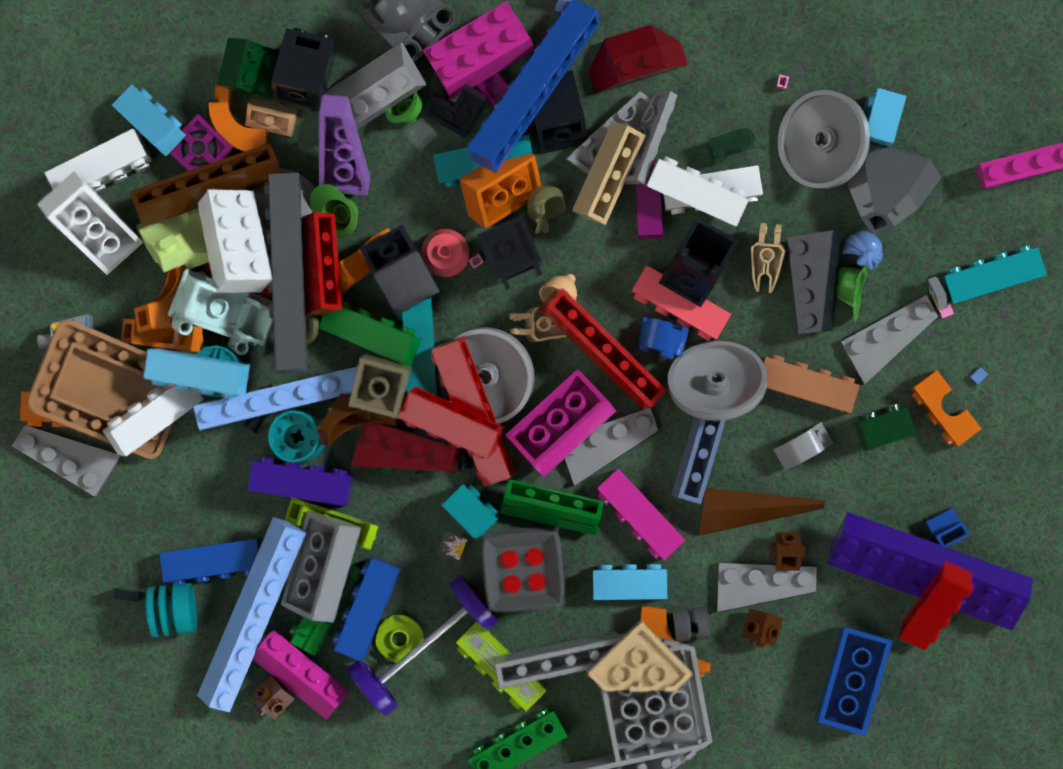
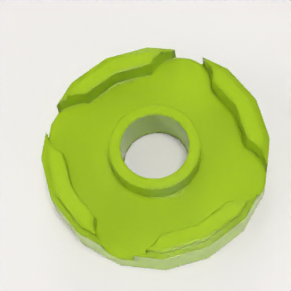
M403 614L393 615L385 619L378 627L375 635L376 646L380 655L393 663H397L424 640L420 624L412 617ZM396 632H402L406 635L407 641L404 645L397 646L394 644L393 635Z

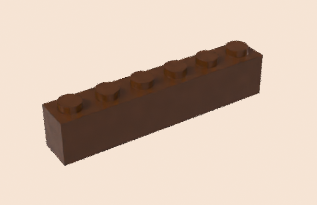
M268 143L132 190L130 194L141 224L145 227L199 208L198 202L208 190L249 191L265 185V182H269V174H281L272 146Z

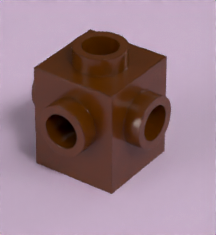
M775 532L774 542H770L769 547L770 557H774L775 570L800 571L802 557H805V543H801L800 533Z
M749 608L741 637L750 639L751 645L764 648L765 644L775 646L783 618Z
M272 675L250 695L256 703L253 706L255 710L263 717L267 714L274 720L295 700L286 686Z

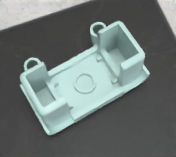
M185 269L168 312V316H173L171 325L175 331L187 335L192 331V324L222 334L230 337L228 348L239 355L247 353L249 349L248 344L254 347L256 344H266L270 328L274 324V318L269 316V303H273L271 300L250 292H216L213 278Z

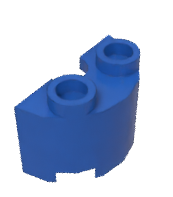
M643 317L636 342V350L649 354L651 349L659 351V356L673 359L674 355L682 357L689 328L655 318Z

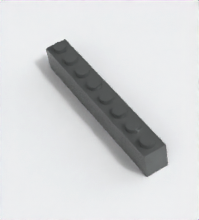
M299 173L269 174V182H265V196H270V206H266L265 211L266 221L271 223V230H266L267 245H271L272 254L267 255L273 278L268 284L269 294H273V303H269V316L274 318V328H270V341L275 343V352H271V367H276L278 374L308 372L300 176Z

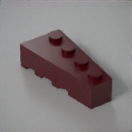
M383 424L363 425L351 466L357 468L456 473L463 449Z

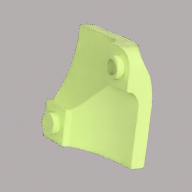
M199 208L145 227L142 224L136 225L137 233L153 260L160 265L163 272L184 264L189 270L209 262Z

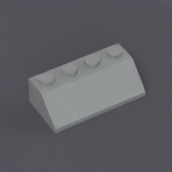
M399 43L326 91L325 95L348 97L358 130L426 86V83L404 44Z
M307 511L302 528L306 535L291 567L281 605L313 621L334 622L361 528L340 519Z

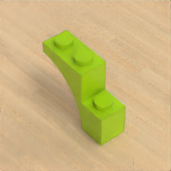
M292 497L284 520L303 527L307 511H312L346 521L361 528L356 545L371 550L378 526L354 516Z

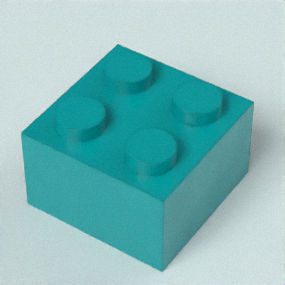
M463 484L442 506L477 541L498 520L495 516L498 511L489 502L484 504L478 498L481 494L471 484L468 487Z

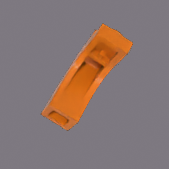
M215 85V99L219 100V103L209 102V113L216 131L234 149L240 152L268 144L269 132L267 129L246 128L234 120L231 112L232 90Z
M124 318L121 342L148 347L200 352V346L203 342V327L192 326V331L187 335H183L173 328L163 331L138 332L136 319Z

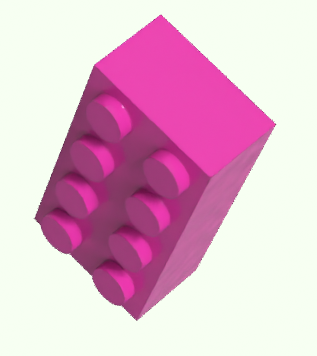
M506 1L423 50V53L452 100L459 96L465 84L473 88L497 72L532 53L535 49L528 33Z
M577 369L513 427L506 436L539 473L545 477L612 416L616 410L581 371Z

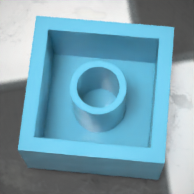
M878 88L866 98L863 111L867 112L866 118L869 125L871 142L889 147L894 143L906 100L905 95Z

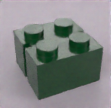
M228 38L217 85L252 98L272 100L271 80L280 51L248 39Z
M894 404L882 408V414L877 415L875 411L858 416L859 421L855 422L854 425L863 451L872 450L916 435L908 408Z

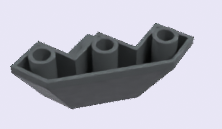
M870 141L865 161L858 172L848 180V185L863 222L871 233L878 234L896 226L915 212L940 181L941 175L929 157Z

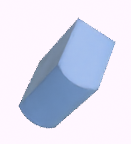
M979 366L969 377L978 385L988 373Z

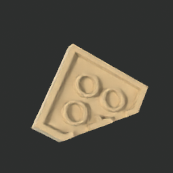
M641 620L587 671V674L604 691L664 690L665 692H675L693 675Z

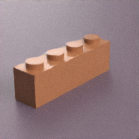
M771 354L770 358H763L767 373L766 389L844 413H852L860 386L854 384L855 379L841 375L840 379L831 377L832 372L817 368V372L808 370L807 364L794 361L793 365L785 363L784 357Z

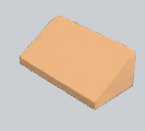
M251 98L247 106L244 126L255 129H267L268 132L292 137L298 109Z

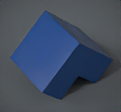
M952 507L924 521L935 543L944 547H949L970 535L965 524L959 520Z

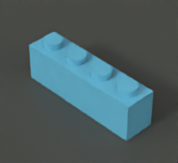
M153 348L148 349L144 379L152 380L153 385L166 386L167 383L175 384V388L180 390H190V387L199 388L198 392L202 394L213 395L215 391L221 392L224 398L237 399V395L246 394L250 365Z

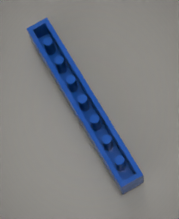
M571 0L569 5L562 9L557 22L550 26L545 39L536 46L533 56L523 64L521 73L516 80L509 84L504 97L497 101L490 117L483 121L478 134L469 141L467 151L471 162L494 173L498 171L600 25L597 9L577 0Z

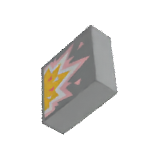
M937 277L928 279L929 293L938 311L946 309L947 296Z

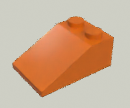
M533 154L505 160L496 173L481 166L459 179L468 216L485 229L524 206L532 190L541 186L536 158Z

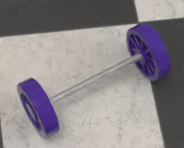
M459 575L449 583L450 588L460 600L463 608L379 677L364 661L357 660L348 668V673L355 684L383 715H389L398 707L396 699L384 683L463 616L469 613L486 631H489L499 623L496 614L493 611H489V605L464 576Z

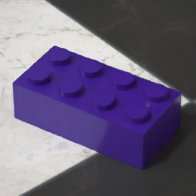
M259 457V461H252L249 491L343 506L350 504L354 476H349L348 470L332 469V473L324 472L325 467L308 465V469L300 468L301 463L284 461L283 465L276 464L277 459Z

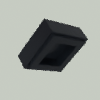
M118 587L114 590L115 599L138 602L142 599L143 591Z

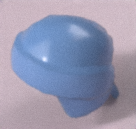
M861 230L848 236L842 254L859 255L856 263L858 265H866L867 268L873 270L877 268L883 258L882 244L875 234Z

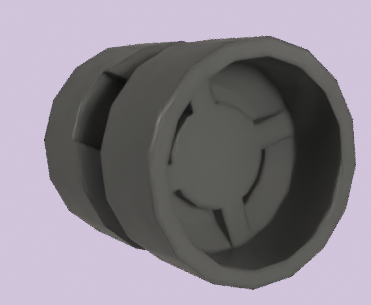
M707 607L693 608L689 613L686 609L672 611L676 642L689 641L691 637H694L696 640L710 639ZM690 622L696 623V626L691 627Z

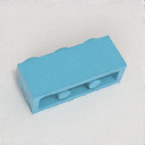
M131 84L112 106L160 152L167 156L186 136L179 129L182 124L172 115L167 118L165 116L167 110L158 101L154 104L150 102L153 97L143 87L138 90Z
M622 564V569H612V565H598V569H593V600L667 599V569H661V564H647V569H637V564Z

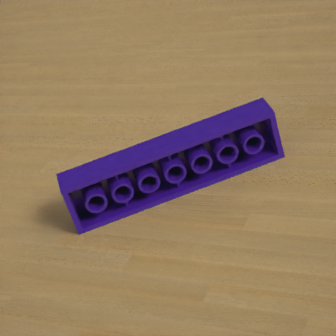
M849 512L846 513L832 541L827 561L828 565L920 597L942 564L947 561L972 572L971 584H973V590L968 598H963L959 612L1011 631L1029 603L1032 593L1033 578Z

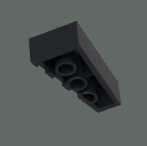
M831 230L787 237L799 334L832 331L836 301L834 295L835 286L838 284L837 268L841 257L839 250L840 242L843 239V231Z

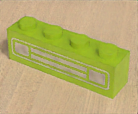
M477 621L456 641L459 645L457 650L466 659L470 656L476 662L474 667L483 676L488 674L494 680L492 685L500 693L506 691L512 697L509 701L518 710L523 708L527 711L547 691V688L539 680L500 688L493 657L510 654V652Z

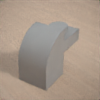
M822 422L778 446L774 449V452L786 471L822 452L833 444V441Z

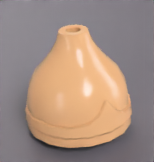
M567 274L565 276H555L547 280L539 290L543 303L554 290L564 289L576 300L575 276Z

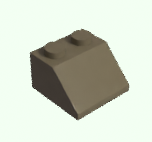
M364 354L359 361L349 406L397 418L407 390L412 366Z

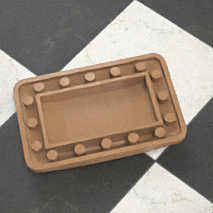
M64 320L58 323L29 393L27 405L30 411L37 415L111 444L102 431L108 427L107 423L117 416L122 417L128 412L127 408L136 402H143L147 399L146 395L155 388L161 389L163 386L153 385L152 380L144 379L147 352L75 321ZM173 423L131 453L148 459L159 456Z

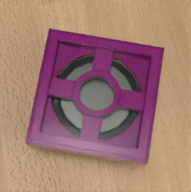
M197 114L181 130L186 136L169 154L187 171L225 159L234 147Z

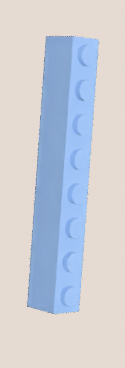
M358 366L237 395V399L224 398L195 405L194 411L199 431L335 399L340 394L351 395Z
M275 517L272 518L197 695L210 708L230 712L306 535L303 530L293 523Z

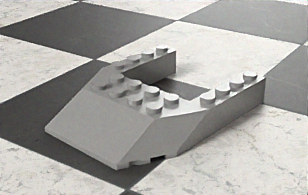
M626 634L587 637L493 657L499 686L503 688L588 670ZM658 637L693 673L675 692H665L664 690L604 691L600 687L613 754L544 769H675L684 761L690 760L695 756L697 751L704 749L712 743L695 647Z

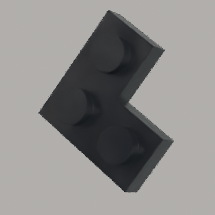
M467 84L462 88L456 102L435 91L423 114L465 138L487 96Z

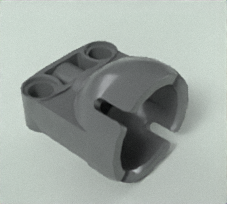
M364 0V4L359 7L362 20L390 49L399 43H403L404 46L407 44L411 45L412 50L409 55L413 62L424 54L423 50L438 41L452 25L455 18L453 10L442 0ZM444 9L446 16L444 20L438 22L436 18L437 13Z

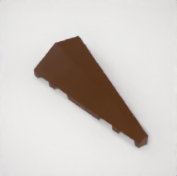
M706 488L702 500L698 535L824 509L825 500Z

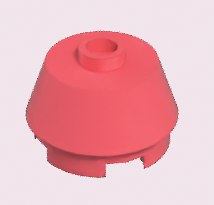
M439 229L432 232L425 239L421 249V257L426 268L432 274L439 277H451L460 273L466 267L470 256V249L466 239L452 229Z

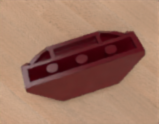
M650 24L604 39L588 73L594 92L598 94L687 66L688 63L681 42Z

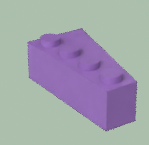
M323 95L319 112V185L330 184L339 189L343 194L368 196L370 174L349 99L346 96Z

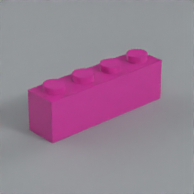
M1063 143L980 163L975 168L981 190L1063 170Z
M619 468L596 488L600 492L596 496L601 501H604L606 506L610 503L616 509L613 514L623 524L627 521L633 527L630 532L639 542L644 539L650 545L647 550L656 560L659 557L665 560L685 541Z
M272 630L259 645L253 656V660L326 720L349 693L346 688L275 630Z

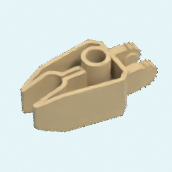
M761 223L759 241L751 247L752 278L756 292H759L762 275H768L770 279L769 293H772L779 280L787 249L783 244H780L782 225L776 224L774 243L765 242L768 229L767 223Z
M539 307L530 308L526 314H510V320H526V329H510V335H526L530 342L567 337Z

